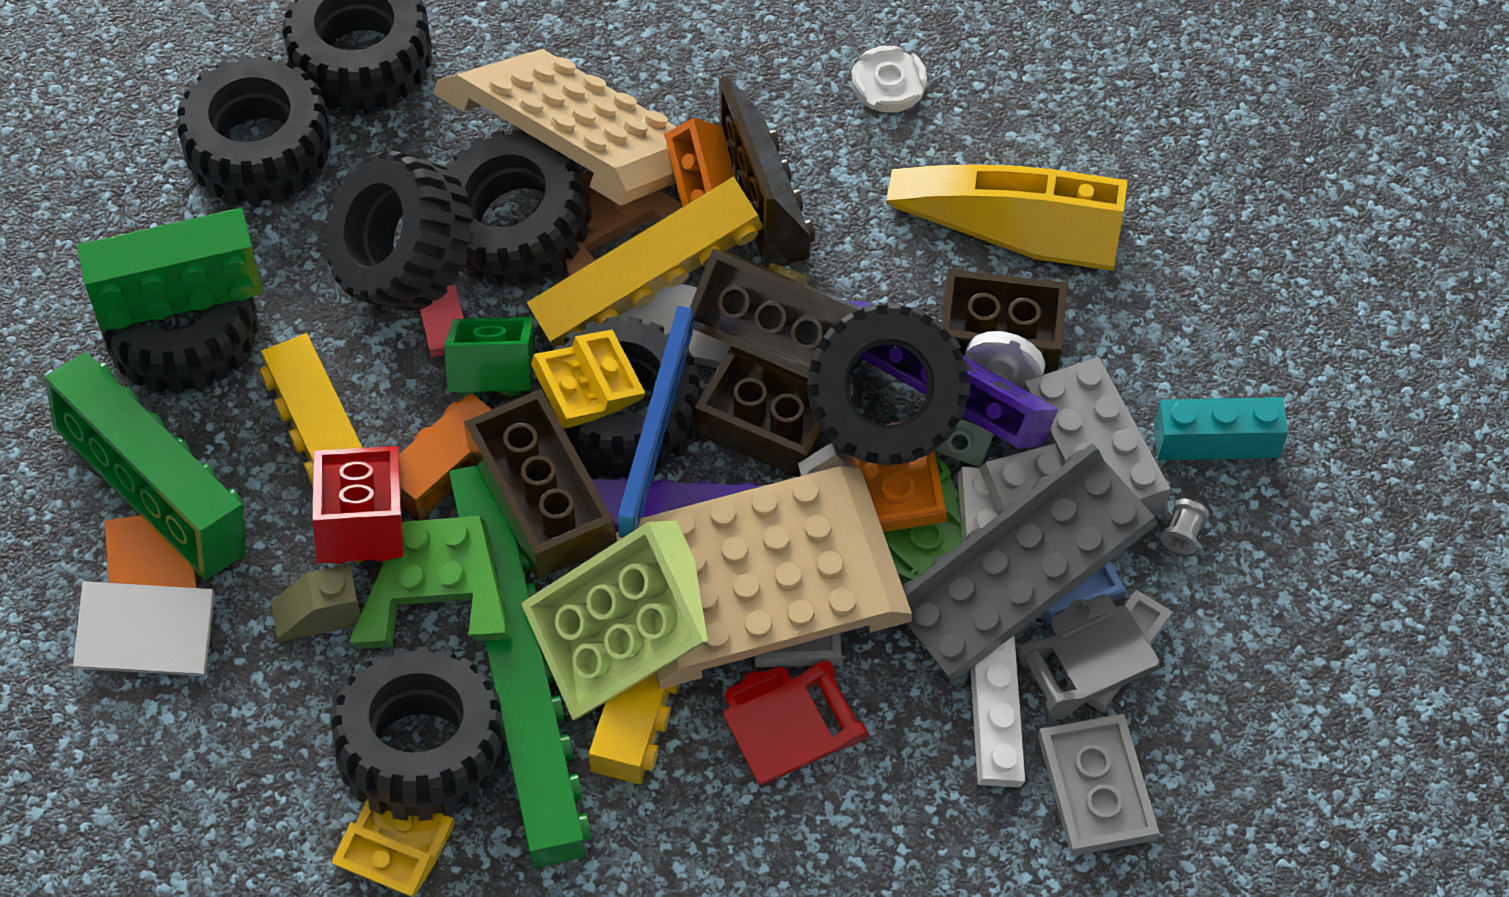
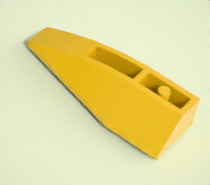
M970 164L893 169L886 205L1033 259L1113 271L1128 180L1054 169L1011 165Z

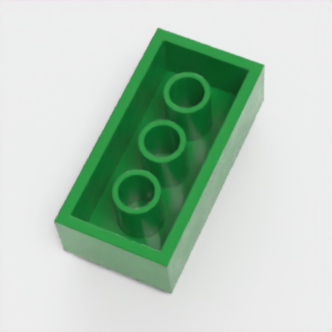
M242 207L77 244L84 284L101 331L122 329L139 322L165 319L170 315L191 310H204L213 305L235 300L243 301L252 296L264 294Z

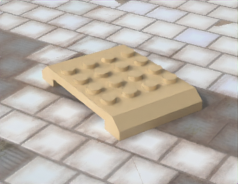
M541 49L437 80L433 94L463 112L483 106L594 172L589 187L621 206L676 184L664 136L665 133L676 128V126L667 122L668 119L665 115L656 111H649L638 105L634 97L625 93H618L607 87L603 79L587 75L576 69V65L568 59L556 57Z
M838 466L641 518L639 527L647 522L677 520L695 559L708 639L704 644L655 672L660 689L703 678L702 670L864 626H868L871 633L912 621V613L862 470L859 468ZM619 531L616 533L617 541L622 539L619 537Z

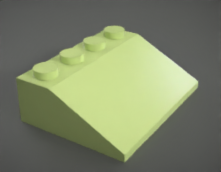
M677 520L645 523L521 603L572 720L581 718L708 641L695 559Z

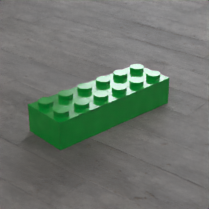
M84 352L45 375L53 428L139 515H142L204 581L246 555L244 537L246 529L243 524L242 512L244 504L240 496L233 489L227 490L218 481L215 472L208 464H200L192 456L184 440L180 437L174 438L166 430L164 423L156 413L146 411L140 405L132 389L129 387L123 388L115 380L113 373L105 363H98L87 352Z

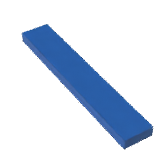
M677 306L618 513L619 537L621 538L638 529L693 335L692 308Z

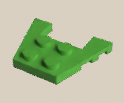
M936 452L935 457L948 521L883 532L898 576L903 584L918 578L930 568L931 564L938 557L949 554L962 544L960 495L950 478L951 473L945 462L940 461Z
M480 516L402 522L403 558H392L384 561L351 635L350 643L357 649L393 647L398 605L472 600L468 635L474 641L511 639L512 631L505 617L503 608L505 601L496 578L495 570L497 566L487 523Z

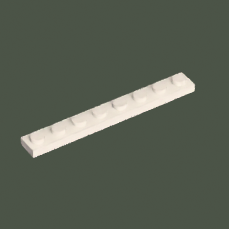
M962 466L957 475L963 543L969 533L977 528H983L996 518L998 514L979 468ZM1013 636L970 669L978 785L1020 788L1025 782L1015 637Z

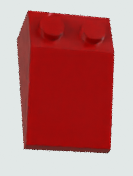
M398 446L314 451L313 531L317 563L343 564L348 561H387L392 558H403Z

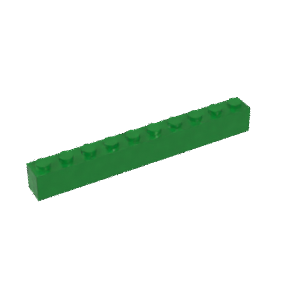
M478 465L449 471L458 517L480 516L487 523L497 566L495 570L496 578L505 601V606H503L505 617L512 631L511 639L488 640L484 642L494 689L498 693L501 702L503 731L532 867L534 869L584 858V841L591 840V833L586 813L578 815L575 801L582 799L577 773L569 775L566 761L573 760L569 735H560L557 722L565 721L559 695L551 697L549 684L556 681L546 659L542 658L540 645L521 605L523 601L536 594L534 583L526 584L524 572L531 571L530 563L522 548H518L516 537Z

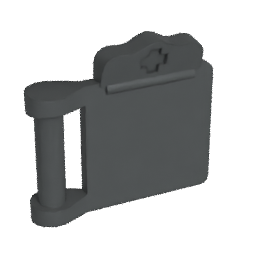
M1104 594L1089 600H1075L1065 611L1051 618L1050 623L1053 636L1026 642L1016 651L1019 662L1023 667L1030 669L1046 697L1045 707L1050 716L1055 720L1068 717L1083 703L1160 669L1157 655L1127 607L1124 605L1115 607L1111 598ZM1051 653L1055 654L1075 690L1061 691L1044 661Z

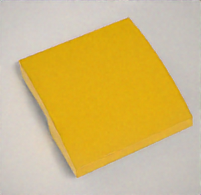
M613 329L575 336L572 347L534 354L531 366L563 429L591 422L620 411L643 399L645 396V391Z
M367 799L356 823L350 822L331 863L334 866L409 897H414L436 863L456 822L453 818L449 816L444 817V814L441 813L432 814L433 820L419 821V816H408L407 821L393 819L392 812L386 810L384 815L370 810Z

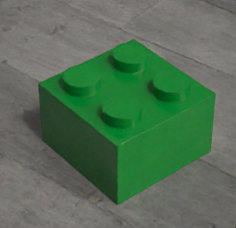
M533 317L452 319L444 345L448 392H458L459 395L465 397L468 394L478 396L485 391H499L502 395L514 396L523 393L524 390L531 389L534 374L531 362L535 354Z

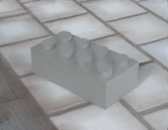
M1099 357L1024 381V390L1059 409L1043 446L1055 443L1065 464L1074 452L1084 450L1090 444H1094L1099 449L1105 462L1154 516L1164 513L1170 487Z

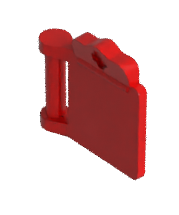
M830 661L820 662L793 679L790 678L787 670L781 666L774 667L766 672H752L741 683L725 691V699L729 708L723 712L724 719L759 785H765L834 752L857 745L869 737L870 734L864 723L857 722L834 679L837 673ZM819 685L841 726L842 731L833 737L807 688Z

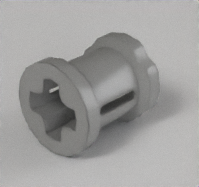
M1180 499L1175 502L1172 510L1174 516L1169 527L1162 531L1160 540L1167 549L1178 554L1189 555L1193 554L1198 547V540L1196 538L1201 526L1206 524L1209 512L1200 503L1190 499Z

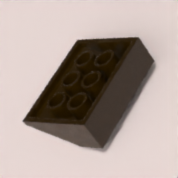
M728 76L719 77V125L723 127L736 181L758 214L763 226L761 230L757 231L758 234L753 239L763 267L771 269L810 259V243L815 242L814 228L811 220H804L801 213L803 211V202L797 188L792 189L790 185L791 171L788 161L779 157L780 146L777 133L774 129L769 130L762 113Z

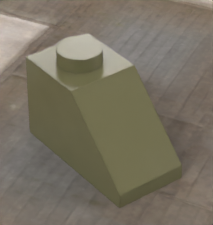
M350 564L308 572L271 601L278 642L354 627L361 615Z

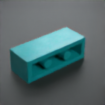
M1283 397L1160 400L1153 425L1157 460L1280 458L1288 435Z

